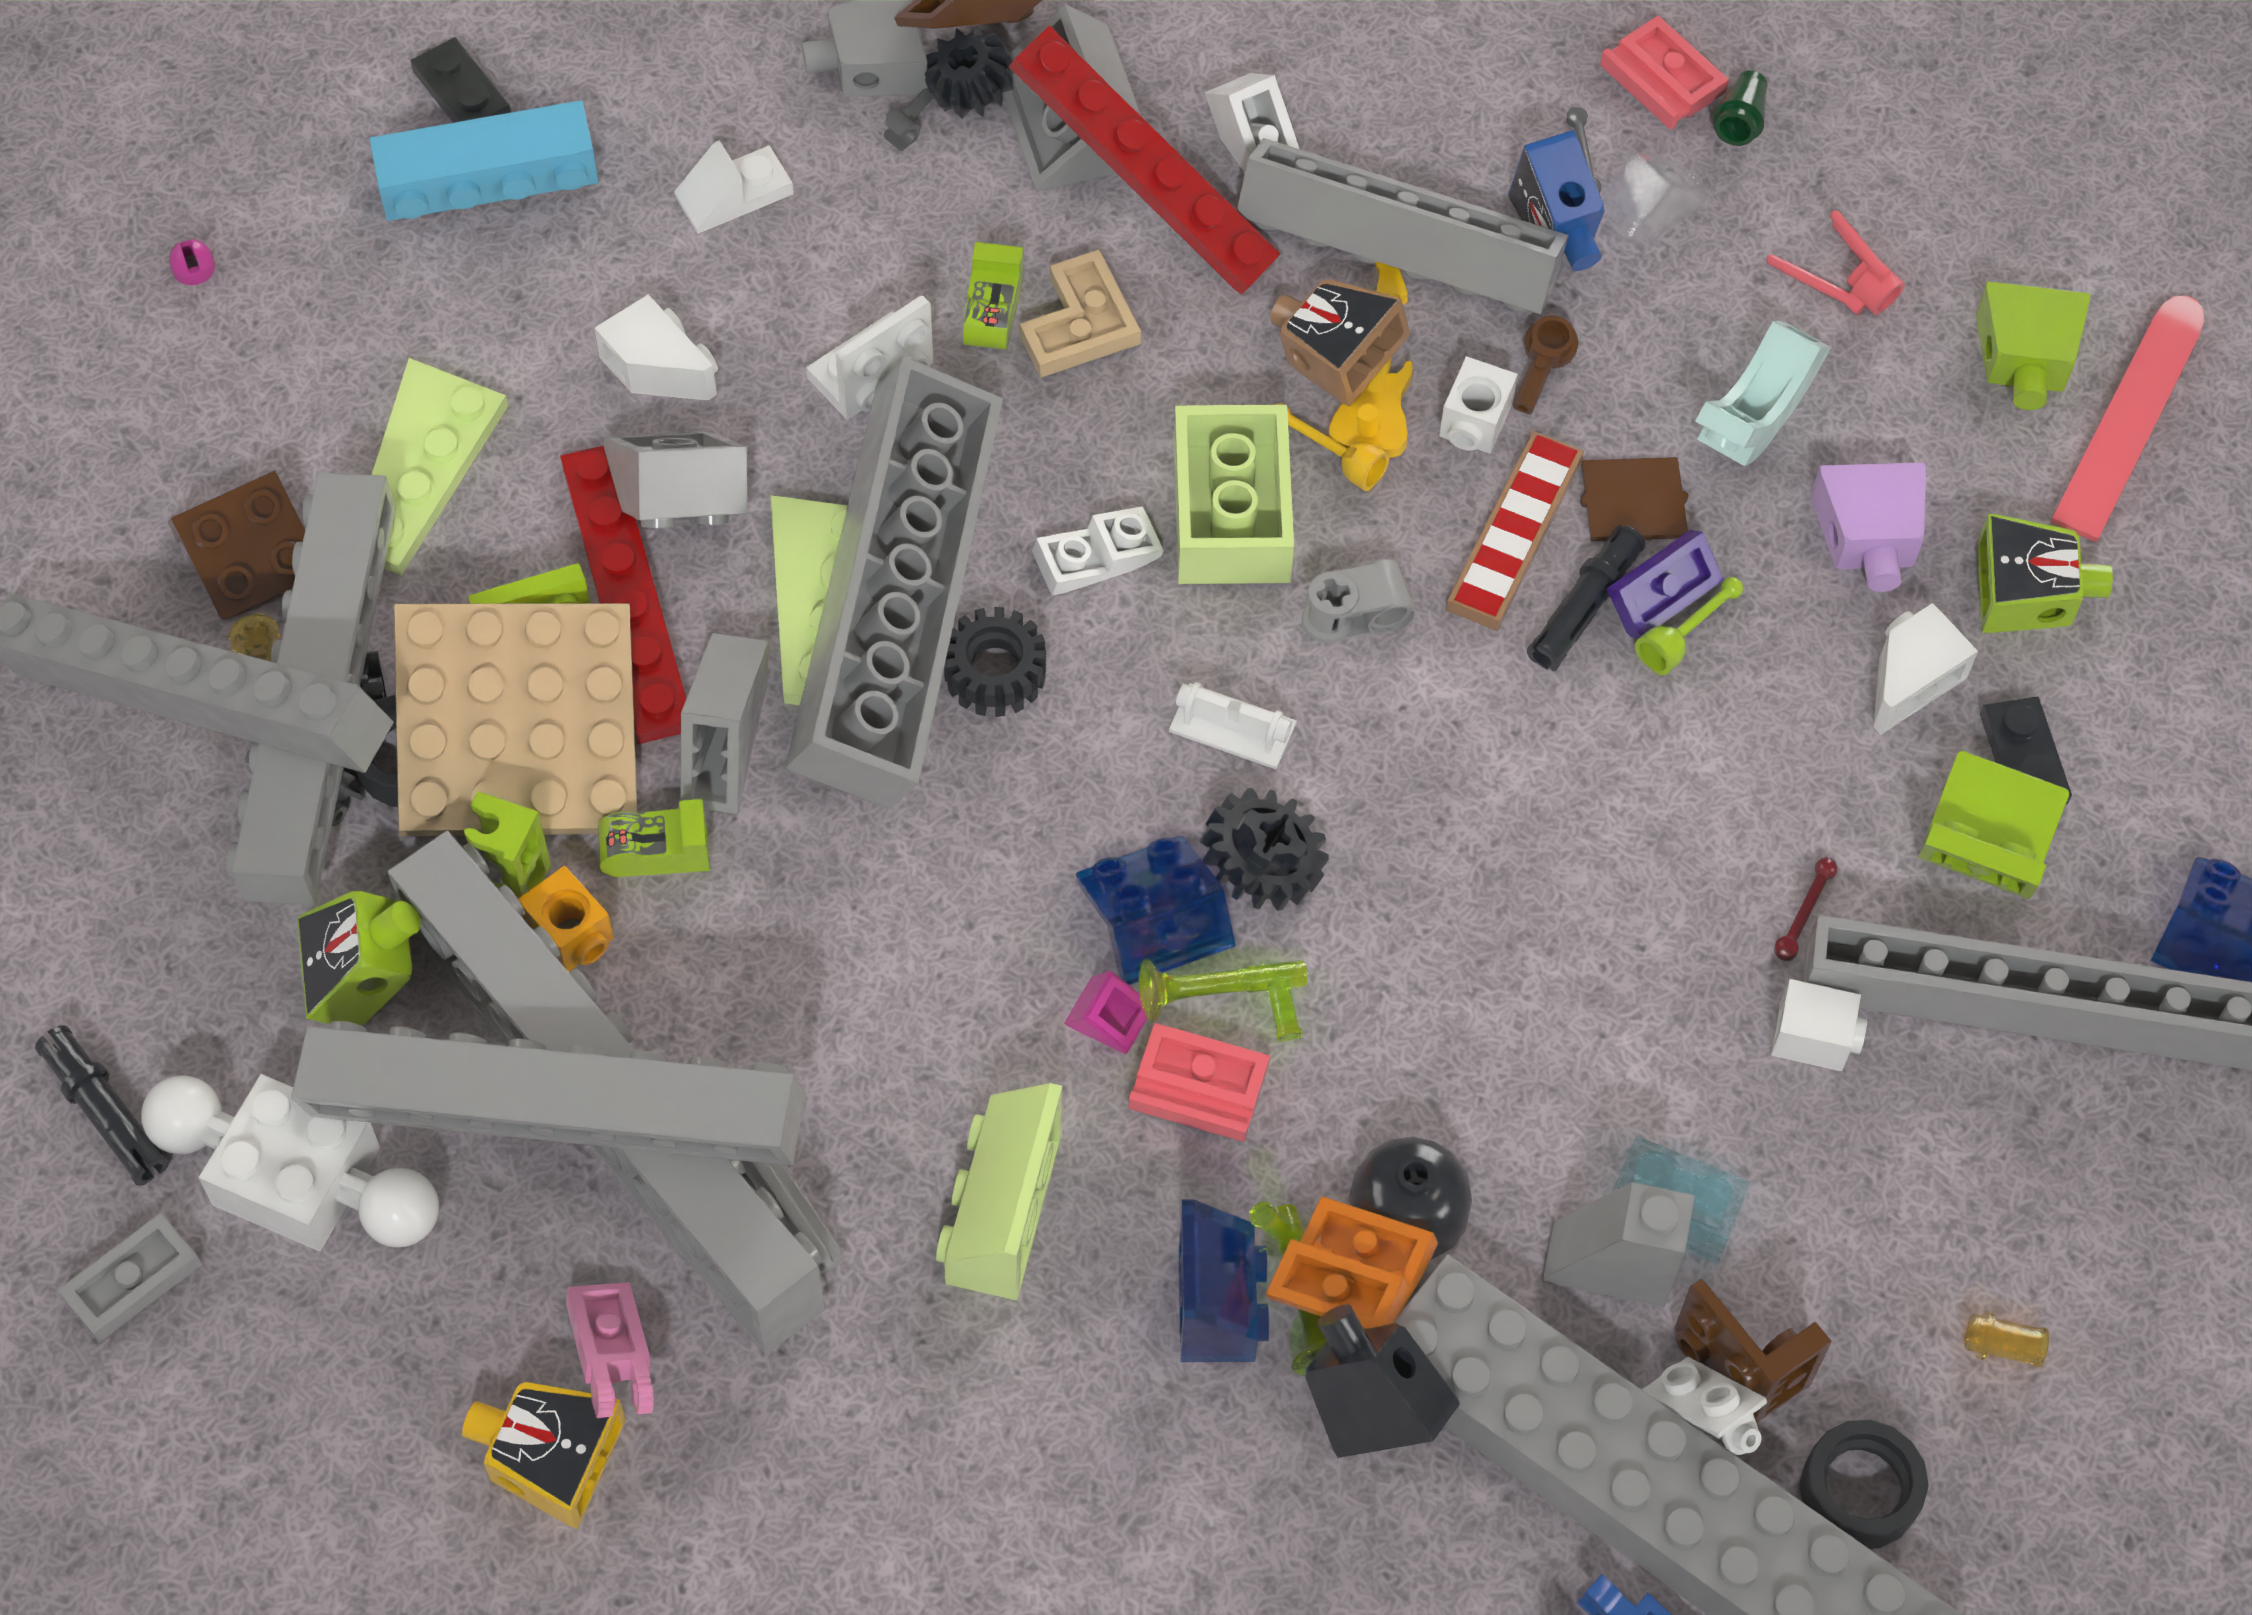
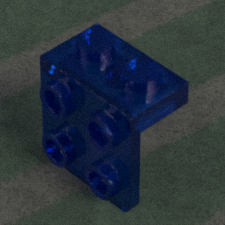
M2196 857L2189 870L2178 903L2155 947L2150 961L2170 970L2252 982V878L2241 874L2237 867L2227 861Z

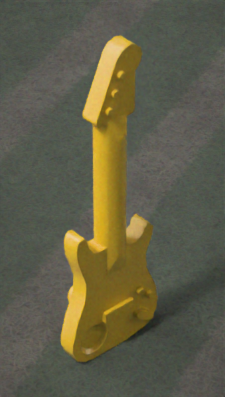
M1376 262V271L1379 274L1376 292L1395 296L1402 300V304H1406L1408 302V292L1400 269ZM1391 357L1350 407L1343 403L1341 404L1329 425V437L1346 448L1355 443L1366 442L1387 452L1389 458L1402 455L1407 448L1408 431L1401 403L1412 383L1413 363L1406 361L1404 367L1398 373H1390Z

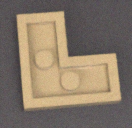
M1100 250L1050 265L1049 279L1064 309L1019 324L1020 338L1040 378L1141 344V330Z

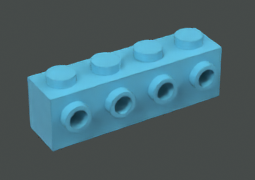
M583 100L369 138L378 188L387 221L402 218L413 219L430 213L453 209H468L476 205L508 199L519 200L531 195L559 190H574L582 186L599 183Z

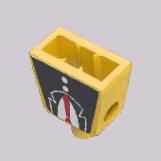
M522 1382L517 1386L506 1411L475 1401L466 1415L462 1436L489 1446L485 1455L484 1466L493 1483L566 1525L578 1529L626 1418L621 1401L615 1398L612 1417L597 1418L592 1404L591 1393Z

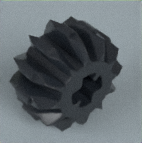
M978 26L968 35H964L963 32L956 28L954 38L950 41L937 38V49L939 52L926 55L928 71L924 74L926 77L925 83L930 93L934 94L933 96L938 106L944 112L953 109L954 113L961 119L971 109H975L976 113L983 117L985 106L990 103L1002 106L1003 97L1001 93L1014 90L1013 78L1011 76L1013 71L1009 68L1013 62L1010 52L1006 51L1002 40L995 33L986 35Z

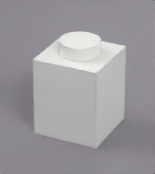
M1789 979L1780 1002L1771 1056L1842 1071L1850 1052L1860 1054L1864 1043L1867 1019L1857 1017L1861 994Z

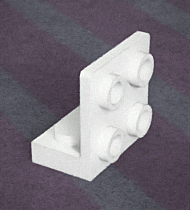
M919 296L895 313L891 311L807 366V379L846 420H849L861 411L870 412L877 384L902 356L929 367L933 364L930 302L924 296Z

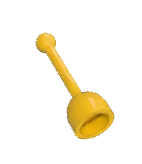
M1277 403V404H1274V405H1286V404ZM1287 406L1288 426L1342 458L1341 470L1343 475L1352 484L1364 491H1369L1383 477L1389 464V454L1366 442L1355 443L1346 448L1291 415V411Z

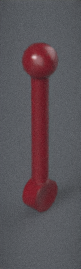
M1821 858L1815 864L1817 875L1787 935L1779 938L1775 943L1774 952L1779 959L1790 961L1797 956L1799 949L1797 940L1827 880L1834 878L1838 872L1836 861L1832 858Z

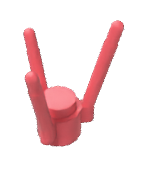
M1837 210L1832 211L1830 214L1833 227L1862 262L1855 268L1847 280V283L1852 287L1850 293L1775 255H1769L1766 258V262L1769 265L1842 302L1855 315H1858L1865 307L1874 315L1880 314L1899 297L1905 287V283L1876 257L1851 224Z

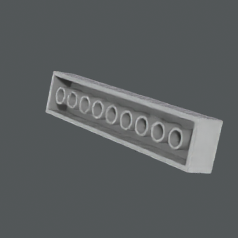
M447 830L388 870L397 900L411 904L420 916L421 927L414 934L415 937L506 1046L509 1045L511 1039H528L545 1045L546 1050L569 1052L571 1045H589L604 1050L607 1056L629 1058L630 1052L635 1051L629 1044L633 1041V1037L625 1023L613 1011L604 1015L593 1002L597 996L586 977L576 968L571 972L564 968L557 959L561 954L551 936L541 926L534 930L529 927L521 917L525 914V911L518 898L505 884L498 889L486 876L490 872L486 862L470 843L461 847ZM590 1145L765 1356L825 1311L822 1288L826 1284L819 1272L818 1265L822 1263L819 1252L802 1232H798L793 1236L782 1224L780 1219L784 1217L783 1212L776 1200L764 1187L754 1191L742 1177V1174L745 1173V1168L741 1160Z
M1446 1254L1394 1321V1323L1407 1329L1460 1403L1444 1426L1705 1614L1963 1615L1450 1255Z

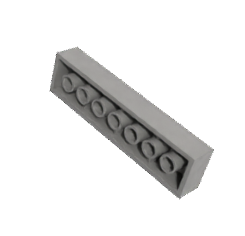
M902 356L877 384L785 769L891 809L919 784L1003 398L905 356Z

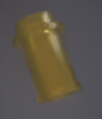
M1986 1310L1983 1315L1973 1313L1970 1316L1965 1334V1350L1976 1352V1358L1979 1360H1985L1988 1355L2032 1364L2034 1367L2040 1368L2044 1364L2049 1346L2048 1328H2038L1995 1318V1313L1990 1310Z

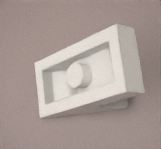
M716 141L676 188L674 194L695 231L699 234L793 195L794 190L793 182L770 145L731 160L722 143Z

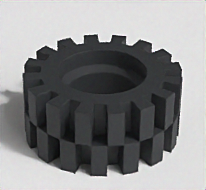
M994 607V617H986L984 608L975 610L974 622H971L967 615L961 617L958 620V630L952 629L944 665L945 682L947 681L948 691L952 698L958 695L959 705L966 710L971 703H974L976 714L982 716L986 715L987 707H995V717L1005 716V706L1011 705L1014 712L1017 713L1024 709L1025 698L1030 703L1036 700L1038 688L1043 689L1046 672L1045 640L1042 634L1037 635V625L1032 620H1029L1023 626V614L1015 610L1010 619L1005 618L1004 607ZM1000 648L1012 653L1016 658L1017 664L1009 673L990 676L978 672L973 666V660L983 650Z

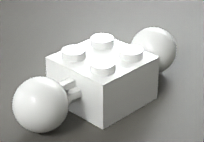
M260 1074L235 1117L222 1112L221 1103L215 1091L204 1081L192 1076L184 1075L167 1078L155 1085L147 1094L142 1106L141 1120L147 1137L154 1145L173 1154H189L205 1146L215 1149L200 1174L199 1180L211 1204L217 1208L319 1252L325 1245L346 1206L358 1210L361 1224L371 1238L389 1247H407L416 1244L424 1239L435 1226L439 1214V1200L435 1188L425 1176L408 1168H391L375 1176L366 1173L380 1149L371 1123L311 1117L291 1098L293 1087Z

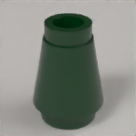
M1753 70L1740 73L1737 80L1713 112L1712 119L1715 132L1727 144L1733 146L1747 145L1757 138L1764 129L1768 82L1761 73Z

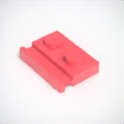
M1658 15L1621 39L1619 46L1613 50L1609 48L1604 50L1600 66L1670 130L1675 128L1677 121L1683 117H1691L1724 95L1729 79Z
M1154 1022L1133 1091H1131L1129 1096L1128 1109L1245 1142L1249 1124L1267 1074L1270 1055Z

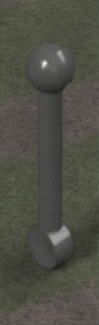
M1573 107L1567 112L1566 121L1568 125L1574 128L1600 194L1602 187L1600 181L1594 178L1584 129L1588 114L1581 107Z

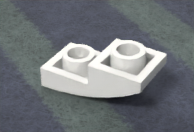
M1143 506L1092 515L1087 529L1036 538L1032 549L1034 558L1052 596L1136 570L1160 558L1164 551Z

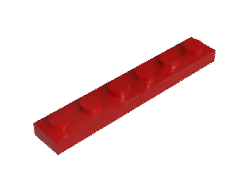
M1050 25L1010 64L1009 68L1235 291L1243 294L1278 258L1280 253Z
M604 445L560 455L599 603L630 604L634 730L638 744L681 734V712L687 698L636 518L621 510Z

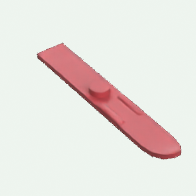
M2186 295L2174 296L2162 304L2153 317L2050 521L2051 523L2062 528L2074 530L2078 535L2097 543L2199 338L2204 323L2202 306L2196 299Z

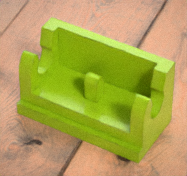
M477 791L471 803V808L479 816L483 833H480L477 829L466 828L464 830L466 839L475 848L486 851L485 858L499 867L503 883L493 882L489 878L498 889L505 884L517 898H520L544 880L551 866L538 811Z

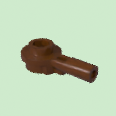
M1555 315L1545 316L1531 324L1526 331L1524 349L1531 363L1512 404L1515 410L1529 415L1532 414L1551 369L1561 368L1570 363L1575 357L1579 341L1577 333L1566 319Z

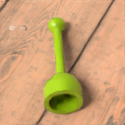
M1736 577L1726 578L1721 584V591L1677 629L1660 625L1648 630L1635 643L1636 654L1640 661L1658 675L1664 676L1680 664L1686 653V640L1684 637L1727 599L1738 598L1743 592L1741 580Z

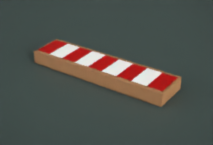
M1532 432L1447 600L1446 611L1495 631L1499 630L1582 462L1584 450L1538 432Z

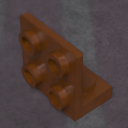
M275 470L182 512L168 521L175 539L178 543L182 542L221 619H228L293 588L295 581L292 565L293 550L296 542H303L305 529Z
M1699 1279L1690 1285L1674 1327L1678 1332L1676 1334L1677 1344L1685 1357H1690L1699 1363H1703L1710 1369L1766 1398L1767 1404L1753 1413L1756 1423L1812 1384L1832 1342L1815 1321L1798 1334L1793 1328L1783 1331L1771 1340L1762 1351L1703 1279Z

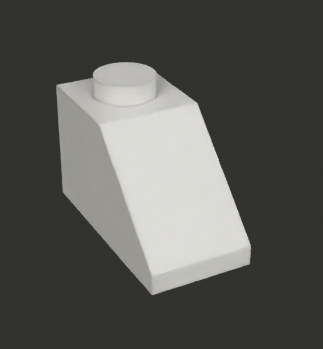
M1249 73L1205 92L1219 137L1244 173L1248 158L1263 138L1299 149L1275 75Z
M1933 603L1915 615L1910 611L1903 613L1885 631L1887 639L1879 658L1873 727L1880 735L1967 679L1976 658L1977 649Z

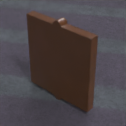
M1678 457L1582 460L1581 469L1584 494L1581 496L1580 504L1586 507L1590 541H1606L1613 529L1620 524L1622 528L1624 525L1634 528L1645 540L1678 539L1688 532L1684 504L1687 503L1689 495L1686 491H1682Z

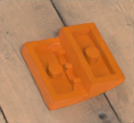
M1321 1196L1301 1241L1290 1240L1266 1291L1268 1299L1318 1316L1324 1315L1337 1306L1349 1304L1352 1306L1364 1329L1393 1324L1417 1287L1438 1242L1433 1232Z

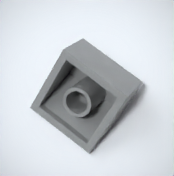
M711 431L604 436V450L621 510L641 520L642 527L675 526V518L695 517V523L719 525L728 523V515L748 514L747 446Z

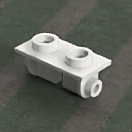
M1195 682L1194 684L1189 683V685L1183 684L1176 700V705L1179 708L1170 725L1169 732L1277 770L1297 720L1283 716V712L1279 710L1274 713L1205 689L1201 683Z
M1686 1357L1681 1362L1671 1365L1659 1378L1642 1389L1694 1427L1707 1434L1714 1435L1716 1439L1724 1443L1730 1452L1736 1455L1752 1453L1761 1443V1433L1758 1430L1753 1413L1767 1404L1766 1398L1690 1357Z

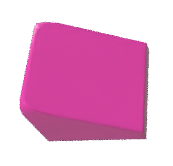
M1107 971L1090 978L1064 1024L1119 1052L1127 1054L1155 1005L1112 971Z

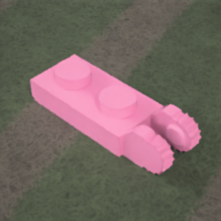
M630 1282L567 1287L566 1307L585 1383L591 1384L592 1404L596 1417H612L615 1406V1392L611 1383H618L624 1380H630L632 1404L635 1406L636 1414L652 1413L654 1398L650 1379L651 1358Z

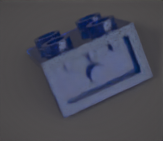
M1184 836L1157 839L1143 849L1120 857L1101 859L1092 867L1076 873L1079 887L1108 927L1118 973L1121 979L1128 985L1236 946L1224 887L1207 865L1204 864L1203 860Z

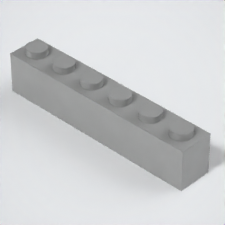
M1266 138L1262 139L1248 158L1237 211L1245 219L1250 220L1253 225L1260 229L1288 232L1300 236L1304 242L1313 246H1331L1350 252L1353 257L1363 262H1381L1402 269L1406 275L1412 278H1430L1452 285L1456 291L1465 295H1483L1503 302L1514 311H1532L1539 314L1542 313L1553 293L1569 235Z

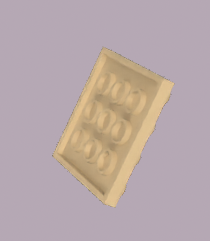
M394 604L398 837L439 836L447 830L452 836H465L464 830L466 828L477 829L480 833H483L479 816L471 808V803L477 791L538 811L544 835L598 834V822L603 817L618 812L637 813L630 604Z

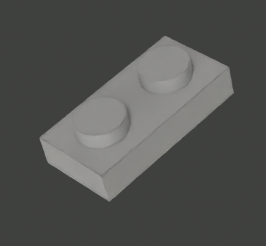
M160 1212L57 1291L93 1337L100 1343L202 1264L195 1252Z

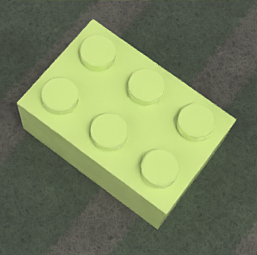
M1287 405L1175 406L1173 445L1178 584L1291 583L1294 531Z

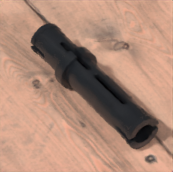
M1621 524L1617 525L1594 558H1588L1579 569L1580 577L1576 581L1577 583L1560 603L1540 634L1528 646L1527 655L1531 661L1547 670L1550 667L1552 672L1560 667L1569 650L1593 620L1602 604L1610 597L1607 588L1626 574L1633 561L1636 560L1646 547L1645 539L1638 531L1627 525H1624L1623 528Z
M61 1025L47 1031L61 1051L55 1044L51 1045L42 1035L35 1044V1050L39 1056L43 1057L62 1082L61 1093L67 1101L72 1104L77 1103L129 1172L133 1182L138 1186H142L155 1178L142 1159L149 1167L154 1166L159 1174L163 1173L168 1168L169 1160L150 1141L145 1131L109 1085L110 1075L100 1062L91 1061L72 1035L73 1033L68 1026Z

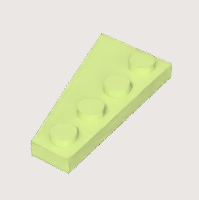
M411 358L408 359L372 475L386 476L396 506L384 569L400 576L404 573L508 407L506 395Z
M770 495L784 703L800 705L848 505Z

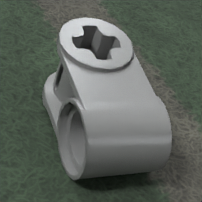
M1382 559L1363 566L1324 572L1317 575L1310 582L1307 597L1309 604L1305 607L1302 615V626L1306 634L1315 641L1335 643L1373 633H1387V627H1391L1392 631L1403 629L1414 621L1416 609L1399 564L1395 560ZM1328 587L1326 597H1323L1324 589ZM1334 619H1337L1336 628L1333 630Z

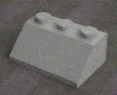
M1066 4L1063 5L1010 53L1014 60L1050 25L1140 114L1108 24ZM1014 72L1011 74L1014 90L1003 92V96L1035 189L1040 191L1117 174Z

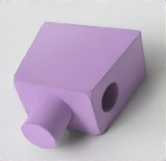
M1925 462L1819 466L1811 492V500L1835 567L1838 569L1865 568L1867 585L1872 591L1887 592L1897 588L1902 582L1900 567H1912L1915 565L1924 540Z

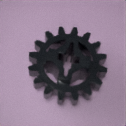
M1247 788L1240 799L1233 793L1227 795L1222 805L1216 806L1206 821L1207 829L1200 838V843L1210 849L1202 860L1205 865L1219 867L1220 871L1214 878L1216 884H1223L1229 881L1234 885L1232 898L1238 900L1244 893L1252 896L1254 908L1260 909L1266 899H1270L1275 909L1280 911L1284 909L1289 900L1296 905L1301 904L1308 893L1313 892L1323 878L1324 873L1321 870L1328 862L1329 854L1319 850V848L1326 840L1325 834L1310 831L1309 826L1315 818L1312 814L1299 817L1295 813L1297 807L1296 800L1291 799L1284 806L1277 803V795L1274 790H1269L1264 799H1259L1253 788ZM1265 845H1267V849L1265 853H1263L1262 849Z

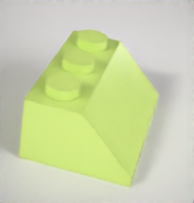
M1048 1083L993 1094L990 1096L985 1116L975 1114L967 1143V1150L975 1152L970 1171L959 1170L953 1189L952 1205L959 1207L954 1227L949 1225L943 1226L936 1252V1261L944 1263L945 1284L1018 1301L1062 1137L1061 1085Z

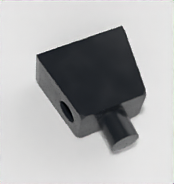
M1349 1304L1337 1306L1322 1315L1317 1324L1327 1342L1306 1368L1305 1378L1337 1458L1433 1442L1460 1403L1407 1329L1397 1323L1364 1329L1352 1306Z

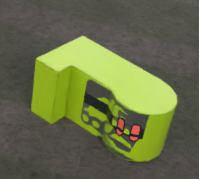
M975 242L972 256V272L967 293L968 301L964 316L963 345L1008 350L1024 279V247Z
M703 799L679 801V809L645 812V814L633 812L613 813L603 817L598 822L600 869L609 876L629 877L710 871L708 833Z

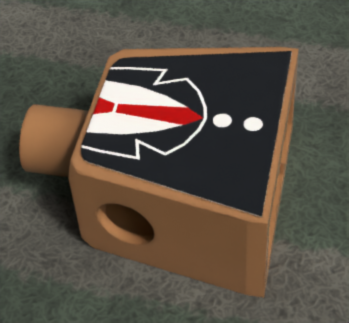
M1331 279L1320 281L1303 302L1289 295H1282L1277 299L1271 311L1272 324L1281 328L1279 334L1288 363L1303 376L1349 407L1410 336L1401 299Z

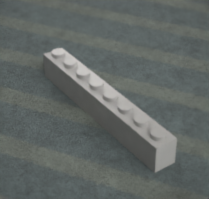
M318 472L313 495L307 494L303 504L305 535L303 542H296L294 546L292 565L295 581L293 590H286L283 596L282 618L285 627L282 639H275L273 643L271 662L360 686L396 511L386 476ZM252 741L249 766L253 775L250 789L243 790L239 798L238 819L242 826L238 842H231L228 849V876L235 879L244 901L316 905L343 767Z
M10 592L0 606V659L17 675L27 679L363 773L367 771L394 723L356 684Z
M1823 915L1817 916L1805 947L1802 982L1861 994L1859 1009L2252 1070V982Z
M334 1021L330 1023L329 1028L307 1026L291 1096L311 1117L793 1166L806 1093L794 1074H789V1069L773 1063H754L752 1069L748 1070L728 1068V1064L722 1060L703 1056L693 1057L690 1064L667 1062V1058L661 1054L642 1050L632 1051L629 1058L607 1056L604 1050L589 1045H571L569 1052L546 1050L545 1045L528 1039H511L508 1046L486 1044L485 1039L467 1033H452L449 1035L448 1040L427 1038L425 1033L406 1027H392L389 1030V1034L367 1032L368 1030L365 1027L355 1023Z

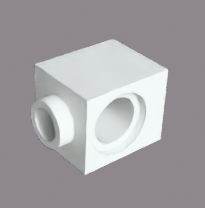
M1466 356L1443 407L1439 436L1448 439L1460 449L1467 451L1478 449L1491 454L1513 404L1518 374Z

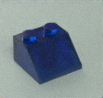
M1182 1199L1178 1239L1180 1362H1255L1258 1342L1269 1341L1268 1304H1257L1256 1283H1267V1246L1255 1245V1224L1253 1222L1194 1199Z

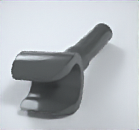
M927 88L923 89L903 111H900L898 108L891 109L886 116V125L889 129L885 131L884 138L900 151H903L915 142L920 133V126L914 121L934 98V94L930 93Z

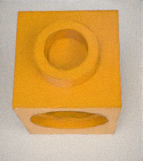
M565 865L518 898L525 911V914L521 917L532 930L541 926L551 936L561 954L557 959L568 972L579 964L586 966L597 961L608 949L609 942L614 939L609 914ZM568 919L582 921L572 929L557 928L561 922Z

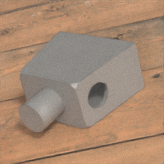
M852 0L831 7L827 11L829 38L801 43L806 74L837 70L842 94L845 97L920 94L923 89H928L924 74L927 71V59L919 29L915 27H899L894 19L898 13L911 4V0Z

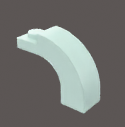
M1773 321L1748 367L1729 393L1720 400L1705 402L1695 422L1704 426L1697 440L1743 466L1752 463L1764 452L1798 406L1831 347L1785 321Z

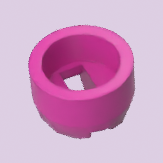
M190 239L182 243L178 242L170 251L169 265L174 278L178 282L185 285H198L207 281L213 275L215 261L212 252L204 242L196 239ZM194 255L198 266L188 268L185 257Z

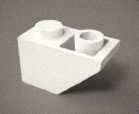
M649 294L594 328L600 359L631 393L710 400L717 395L714 373L718 371V367L710 351L701 343L695 346L685 335L684 327L677 315L669 308L662 310Z

